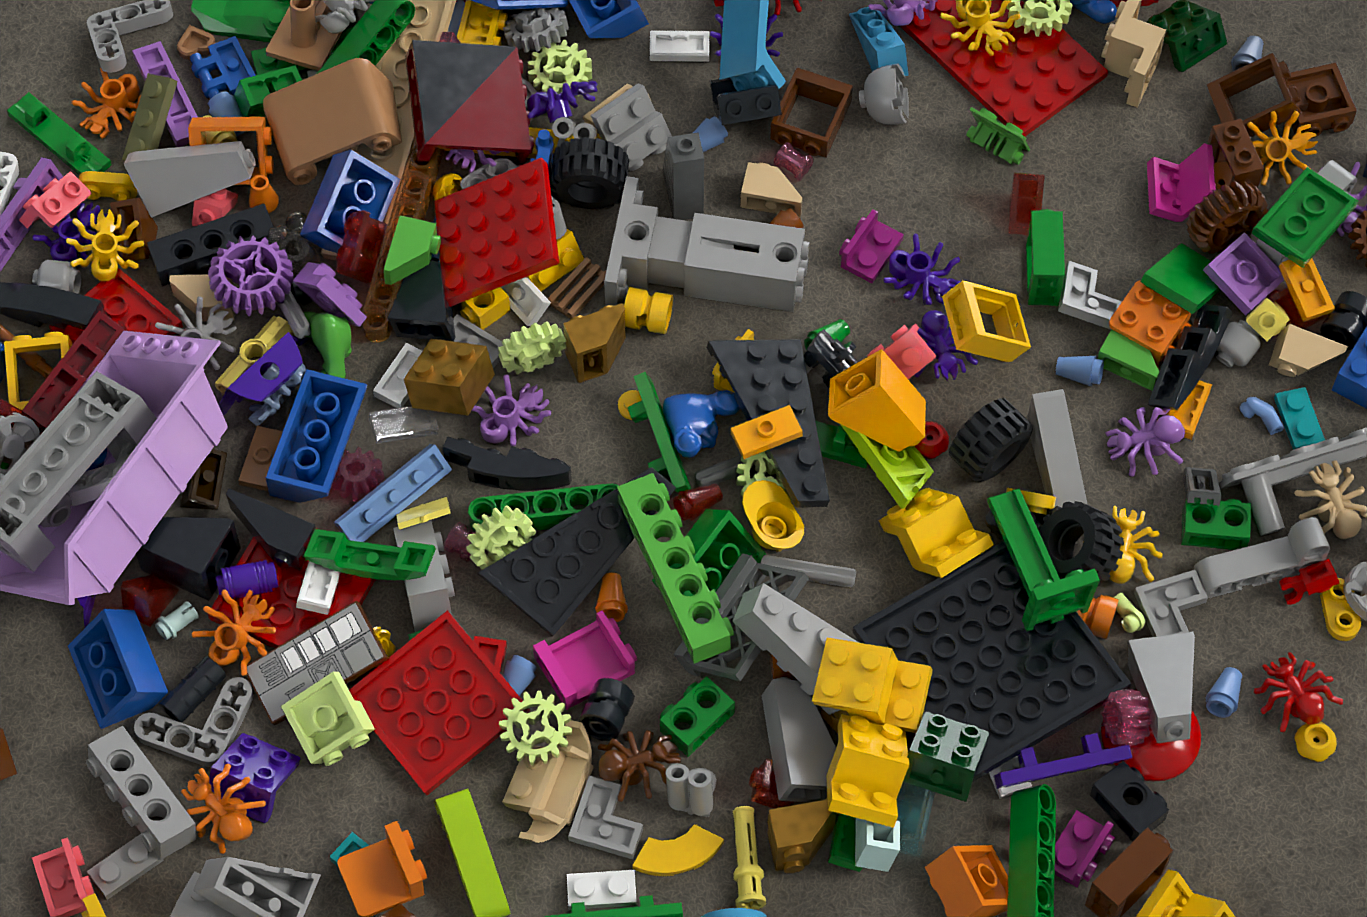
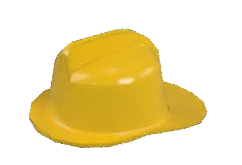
M766 480L755 481L746 488L743 494L742 505L752 526V534L755 541L760 546L776 550V552L793 548L799 544L804 536V524L783 488L774 482Z

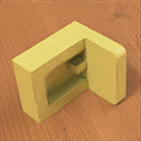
M1268 298L1264 299L1246 317V322L1266 341L1272 336L1279 334L1290 320L1285 310L1277 302L1273 303Z

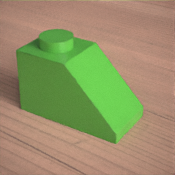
M399 216L384 267L385 284L392 285L430 264L432 254H438L441 243V236H437L436 223Z
M1111 329L1098 355V359L1104 361L1103 369L1153 391L1159 370L1151 351Z

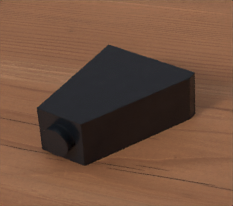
M430 260L429 265L403 279L388 316V320L397 337L426 340L437 339L454 342L456 336L452 306L450 307L446 301L440 262Z

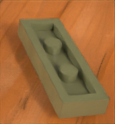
M147 74L122 160L125 161L128 154L135 151L158 149L178 81L169 77Z

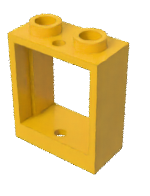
M962 280L942 296L956 350L1012 362L1031 348L1016 294ZM980 312L992 315L997 335L985 332Z
M48 332L41 338L19 335L13 337V341H4L10 415H13L12 413H19L33 420L22 411L29 401L20 402L16 353L61 348V358H63L73 344L69 336L63 335L62 332Z

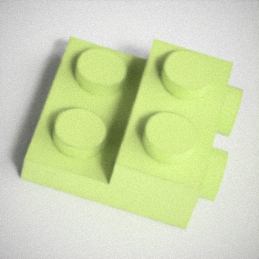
M333 671L281 706L311 764L324 763L326 766H330L340 761L344 757L342 754L343 750L349 746L355 749L366 744L370 740L368 734L375 730L362 703L353 699L339 672Z

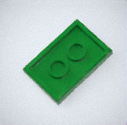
M1307 167L1253 228L1252 234L1304 268L1356 208L1359 200Z
M1182 243L1146 271L1140 281L1191 314H1194L1221 290L1203 271L1212 261Z

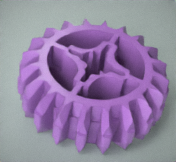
M252 235L250 241H244L240 236L237 244L228 240L226 244L227 249H218L217 257H212L211 267L208 270L209 285L212 292H214L215 299L222 301L225 309L233 306V311L236 315L242 309L246 310L248 316L251 315L252 310H258L262 315L265 307L274 311L276 307L275 302L283 303L285 294H290L291 284L294 280L292 262L288 259L285 250L279 251L277 242L269 245L266 237L257 242L254 235ZM264 263L271 267L276 274L269 272V269L263 267L262 264ZM226 277L233 279L234 283L239 284V288L229 283Z

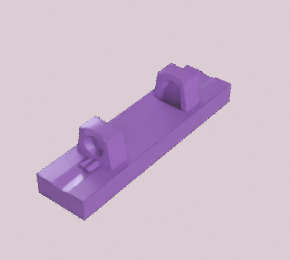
M161 41L132 50L133 58L144 81H146L148 73L169 77L178 81L165 124L176 147L187 145L189 143L188 126L192 117H197V114Z
M41 157L27 178H19L13 186L18 192L0 216V272L32 227L30 226L27 229L19 221L26 211L23 208L24 204L35 194L38 197L44 194L42 190L54 178L58 181L63 178L51 159Z

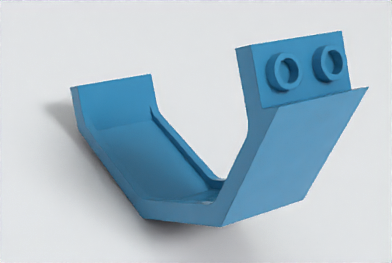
M724 0L719 80L730 77L737 91L769 85H776L780 89L786 82L768 55L765 46L769 0Z

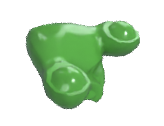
M303 312L310 324L311 334L306 337L312 338L313 343L324 359L321 373L345 379V358L352 351L351 329L347 319L329 313Z

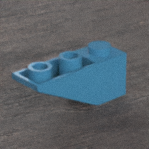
M864 7L857 12L850 13V19L872 72L882 66L899 64L902 67L904 76H908L905 43L882 13L878 10H870L869 7Z

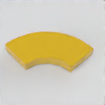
M695 824L686 834L673 840L661 841L648 837L632 866L636 871L654 876H674V874L684 873L692 869L695 870L715 856L724 844V839Z

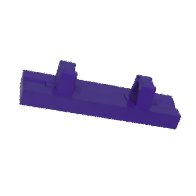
M1088 734L1081 737L1084 754L1046 763H1037L1033 747L1025 748L1017 756L1019 768L994 775L996 789L1119 763L1123 760L1126 761L1132 758L1130 746L1125 745L1111 749H1102L1098 734Z

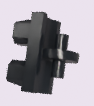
M823 329L815 336L804 353V361L809 367L814 368L821 364L827 370L822 378L826 386L830 388V378L858 362L851 354L856 345L852 341L843 345L837 338L833 339Z

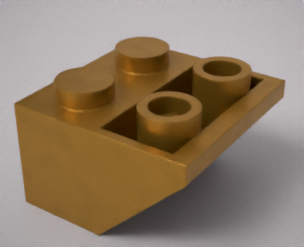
M623 303L615 306L608 305L601 308L598 312L586 316H575L568 322L563 323L564 337L566 339L565 354L578 383L608 374L626 339L625 307Z

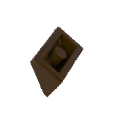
M214 448L210 451L186 484L187 487L183 491L180 507L218 510L227 458L226 452Z

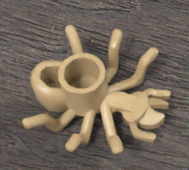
M1337 460L1332 461L1334 468L1330 464L1322 463L1320 464L1322 471L1318 466H1315V472L1312 470L1309 474L1316 484L1325 489L1326 493L1319 490H1296L1295 496H1315L1323 499L1319 502L1317 508L1300 514L1299 519L1303 520L1318 514L1320 519L1327 523L1322 527L1324 534L1333 528L1335 535L1340 539L1354 537L1361 529L1362 519L1359 514L1367 519V507L1354 504L1350 499L1363 494L1365 488L1361 486L1355 491L1342 495L1354 479V475L1350 473L1351 469L1349 467L1345 468L1343 476L1346 479L1337 488L1339 475L1341 474V468Z

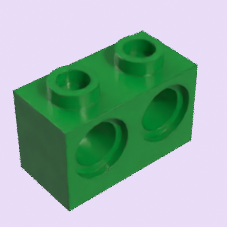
M296 65L239 80L234 97L242 117H265L263 99L273 92L302 80Z
M1197 497L1194 498V503H1187V499L1185 500L1182 510L1181 545L1237 550L1248 546L1251 531V503H1242L1236 499L1220 501V506L1213 505L1210 499H1207V504H1200V500ZM1193 518H1201L1206 523H1198ZM1226 521H1233L1238 526H1230Z
M706 676L699 684L697 682L692 683L684 692L683 698L676 705L672 703L663 710L660 715V732L663 735H671L672 739L669 741L673 742L681 752L689 757L735 714V701ZM708 700L715 705L711 708H703L699 703ZM680 722H686L691 727L687 730H680L675 725Z

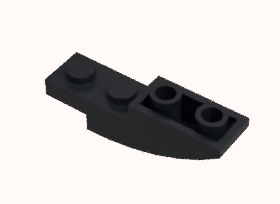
M448 436L443 445L445 460L466 467L469 481L481 485L507 490L537 491L568 486L572 480L571 466L557 458L548 459L539 456L528 448L519 449L511 446L506 457L496 449H483L464 438L455 439Z

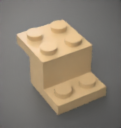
M1127 0V2H1120L1115 16L1118 19L1115 24L1111 23L1105 36L1107 42L1101 57L1105 58L1104 67L1108 71L1129 78L1124 92L1129 93L1126 104L1138 108L1158 65L1166 29L1138 20L1142 0Z

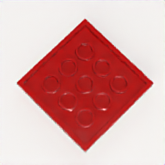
M542 157L434 201L437 234L441 236L439 248L446 301L450 307L559 264L548 164Z
M253 537L237 565L267 560V563L274 561ZM306 560L300 571L292 567L289 569L280 567L274 562L278 588H273V592L259 594L257 604L263 599L267 602V610L262 615H265L270 607H274L275 610L268 619L252 621L251 625L253 627H275L276 632H248V634L263 644L277 648L351 603L358 601L362 605L376 579L341 572L329 614L326 615L296 608L309 561ZM218 595L211 608L224 613L235 623L231 605L224 600L222 595ZM245 597L233 599L239 605L240 617H242V615L244 614L243 599ZM208 614L209 620L220 625L224 624L222 620Z
M448 610L391 655L388 660L384 661L349 689L353 699L362 703L375 728L374 732L426 796L500 737L502 733L506 732V729L499 727V721L508 720L503 714V709L513 710L514 707L511 701L513 698L519 702L523 701ZM529 708L523 710V712L529 713L531 711Z

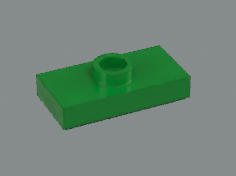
M837 813L828 863L860 872L863 867L855 866L856 818Z

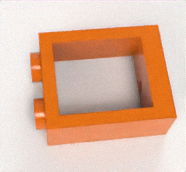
M192 117L188 126L190 146L205 145L206 131H256L258 167H254L250 179L235 185H251L250 182L254 176L264 175L268 178L269 174H273L274 160L273 156H268L267 145L272 144L271 127H266L265 117Z

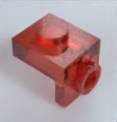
M766 758L759 768L755 767L749 779V786L753 787L751 801L774 809L793 806L794 801L779 800L775 774L772 771L773 760Z

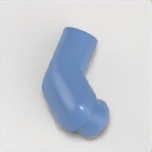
M1248 397L1246 402L1241 403L1240 411L1247 418H1252L1255 414L1263 420L1270 435L1281 432L1284 429L1275 409L1270 404L1257 397Z

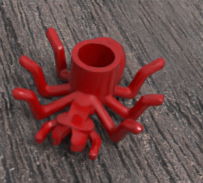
M1288 652V658L1291 660V663H1289L1287 658L1281 657L1278 659L1280 667L1274 662L1270 663L1271 669L1266 664L1262 665L1263 670L1268 675L1275 676L1277 679L1283 680L1284 683L1267 678L1261 687L1254 689V694L1266 692L1269 686L1285 689L1271 693L1267 704L1260 710L1262 714H1265L1272 709L1277 698L1287 697L1280 725V732L1282 733L1286 731L1290 714L1310 725L1318 724L1324 718V702L1318 692H1323L1331 702L1339 705L1343 704V699L1334 696L1328 686H1311L1319 678L1323 683L1333 682L1332 676L1326 677L1319 670L1303 682L1307 670L1310 671L1316 666L1314 662L1305 660L1298 677L1293 676L1297 661L1291 652Z

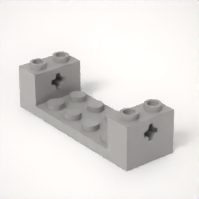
M98 371L94 373L0 480L1 552L33 572L55 548L38 525L117 435L137 446L157 418L140 395Z

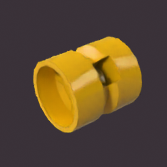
M629 287L624 304L625 327L641 329L643 326H646L649 332L666 334L672 313L673 295L655 292L651 296L647 290Z

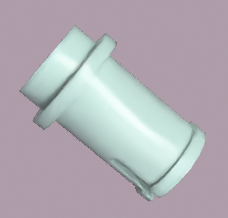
M185 601L166 617L161 616L158 618L159 622L155 624V627L165 640H168L170 637L172 639L176 638L178 631L199 618L194 607L190 610L192 605L188 601Z

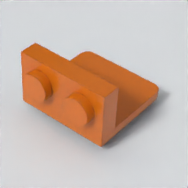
M1141 280L1133 285L1110 318L1109 327L1150 350L1159 369L1164 362L1168 348L1176 349L1174 345L1178 339L1180 340L1184 327H1192L1189 324L1191 313L1142 284Z
M398 821L384 826L385 840L344 855L337 861L338 868L359 917H371L394 908L400 903L403 904L425 895L423 880L427 879L426 871L420 859L414 861L410 852L415 849L408 830L401 831Z

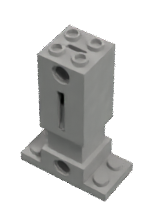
M626 176L604 280L605 306L625 304L629 287L648 290L649 283L684 288V296L789 312H794L795 302H802L804 276L807 274L810 242L804 241L805 229L694 213L693 222L658 217V207L642 205L644 191L639 190V178Z

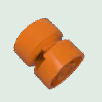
M1100 595L1097 599L1093 597L1088 612L1082 614L1080 610L1076 612L1096 637L1106 640L1119 599L1107 595Z

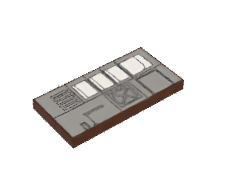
M355 601L268 652L266 657L261 656L248 664L247 676L271 723L277 725L287 719L281 707L283 704L333 671L339 672L345 684L389 658L358 601Z

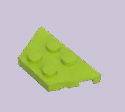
M840 424L858 448L860 455L871 466L876 477L884 484L899 507L904 509L934 473L922 454L915 446H909L898 452Z

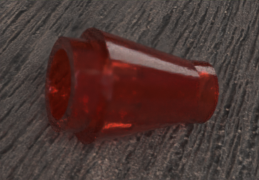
M713 483L709 486L680 491L678 496L673 498V505L681 520L690 519L693 521L706 509L722 501L723 495L720 487Z

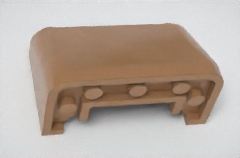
M355 58L273 92L263 99L264 114L269 127H271L272 136L285 173L294 185L307 184L317 176V167L314 163L362 143L378 152L387 151L391 147L402 143L393 83L367 59Z

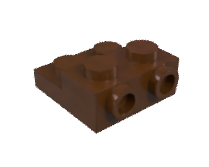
M1336 63L1291 72V77L1287 78L1290 86L1294 85L1301 98V101L1297 103L1301 114L1295 123L1291 125L1294 134H1296L1298 127L1311 124V128L1302 130L1301 133L1313 132L1316 134L1315 137L1328 129H1333L1334 132L1345 131L1353 124L1357 110Z

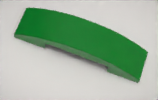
M314 529L304 557L306 560L317 565L354 576L380 580H411L426 576L436 548L434 545L407 541L403 542L402 547L351 541L347 539L345 533Z

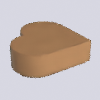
M189 25L178 41V54L187 60L194 53L208 55L210 54L208 46L215 44L216 41L212 34Z

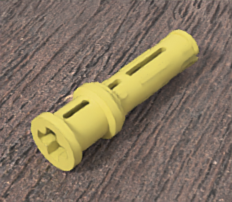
M739 806L733 810L738 867L733 873L734 880L738 885V898L735 900L737 908L760 909L766 905V898L762 895L761 886L764 871L758 866L754 822L755 812L754 808L750 806Z

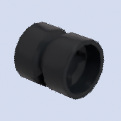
M1345 291L1339 296L1334 304L1335 309L1328 314L1321 325L1320 331L1323 337L1346 345L1347 350H1353L1367 327V297L1357 292Z
M612 678L598 679L579 717V722H582L587 734L601 741H610L612 738H618L625 723V717L629 714L635 699L633 691L621 681Z

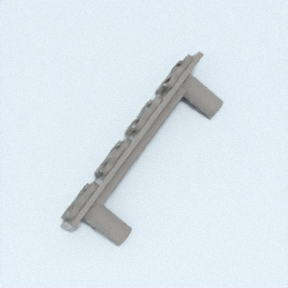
M1367 428L1351 432L1349 436L1341 439L1333 437L1319 443L1297 448L1280 458L1279 455H1274L1235 467L1230 472L1222 475L1223 480L1219 482L1220 490L1242 484L1248 503H1251V511L1260 536L1282 530L1285 526L1272 486L1310 475V471L1313 470L1315 472V466H1318L1322 471L1320 467L1322 463H1327L1334 467L1332 464L1334 460H1337L1338 464L1342 465L1367 457Z

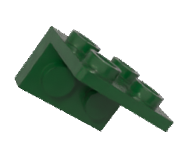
M1187 0L1174 2L1171 7L1160 14L1151 16L1146 22L1166 29L1163 42L1169 45L1174 67L1180 72L1186 71L1228 44L1220 13Z
M925 712L908 752L909 767L903 782L967 802L976 768L988 740L989 732L974 725H967L946 718L940 714Z

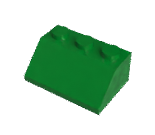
M706 509L687 533L695 549V554L692 556L696 564L701 562L705 568L708 581L705 583L709 591L714 589L716 592L742 553L752 555L757 563H760L762 557L766 555L764 550L730 510ZM675 563L669 567L672 569H679L683 567V565ZM653 578V579H652V582H653V583L655 584V586L658 588V586H657V584H656V581H655V579ZM688 590L682 594L684 596H693L696 592Z

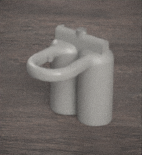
M561 117L556 119L552 125L553 133L559 138L557 146H560L561 143L565 142V139L572 136L578 139L583 137L595 139L597 137L596 128L590 123H580L576 126L572 119Z
M678 763L669 766L666 770L669 806L674 810L688 812L689 815L696 814L709 817L714 805L713 791L717 782L715 774L706 768H695L689 771L685 765Z

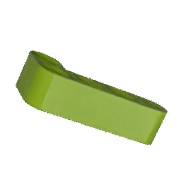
M468 788L435 799L436 812L440 816L443 831L446 832L474 917H505L511 915Z

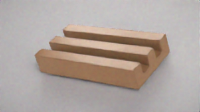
M586 257L548 298L551 302L550 305L572 319L604 286L606 270L603 272L601 266L598 264L593 265L591 260ZM588 269L589 271L586 273V275L574 286V288L559 303V299L572 287V285ZM597 275L598 279L586 290V292L574 303V305L570 309L566 308L572 302V300L584 289V287Z

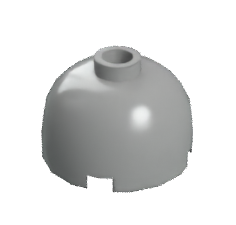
M899 64L882 66L871 72L865 80L864 90L859 91L861 108H867L869 116L876 122L884 125L907 123L902 115V110L907 118L909 116L908 89L903 88V84L900 81L905 76Z

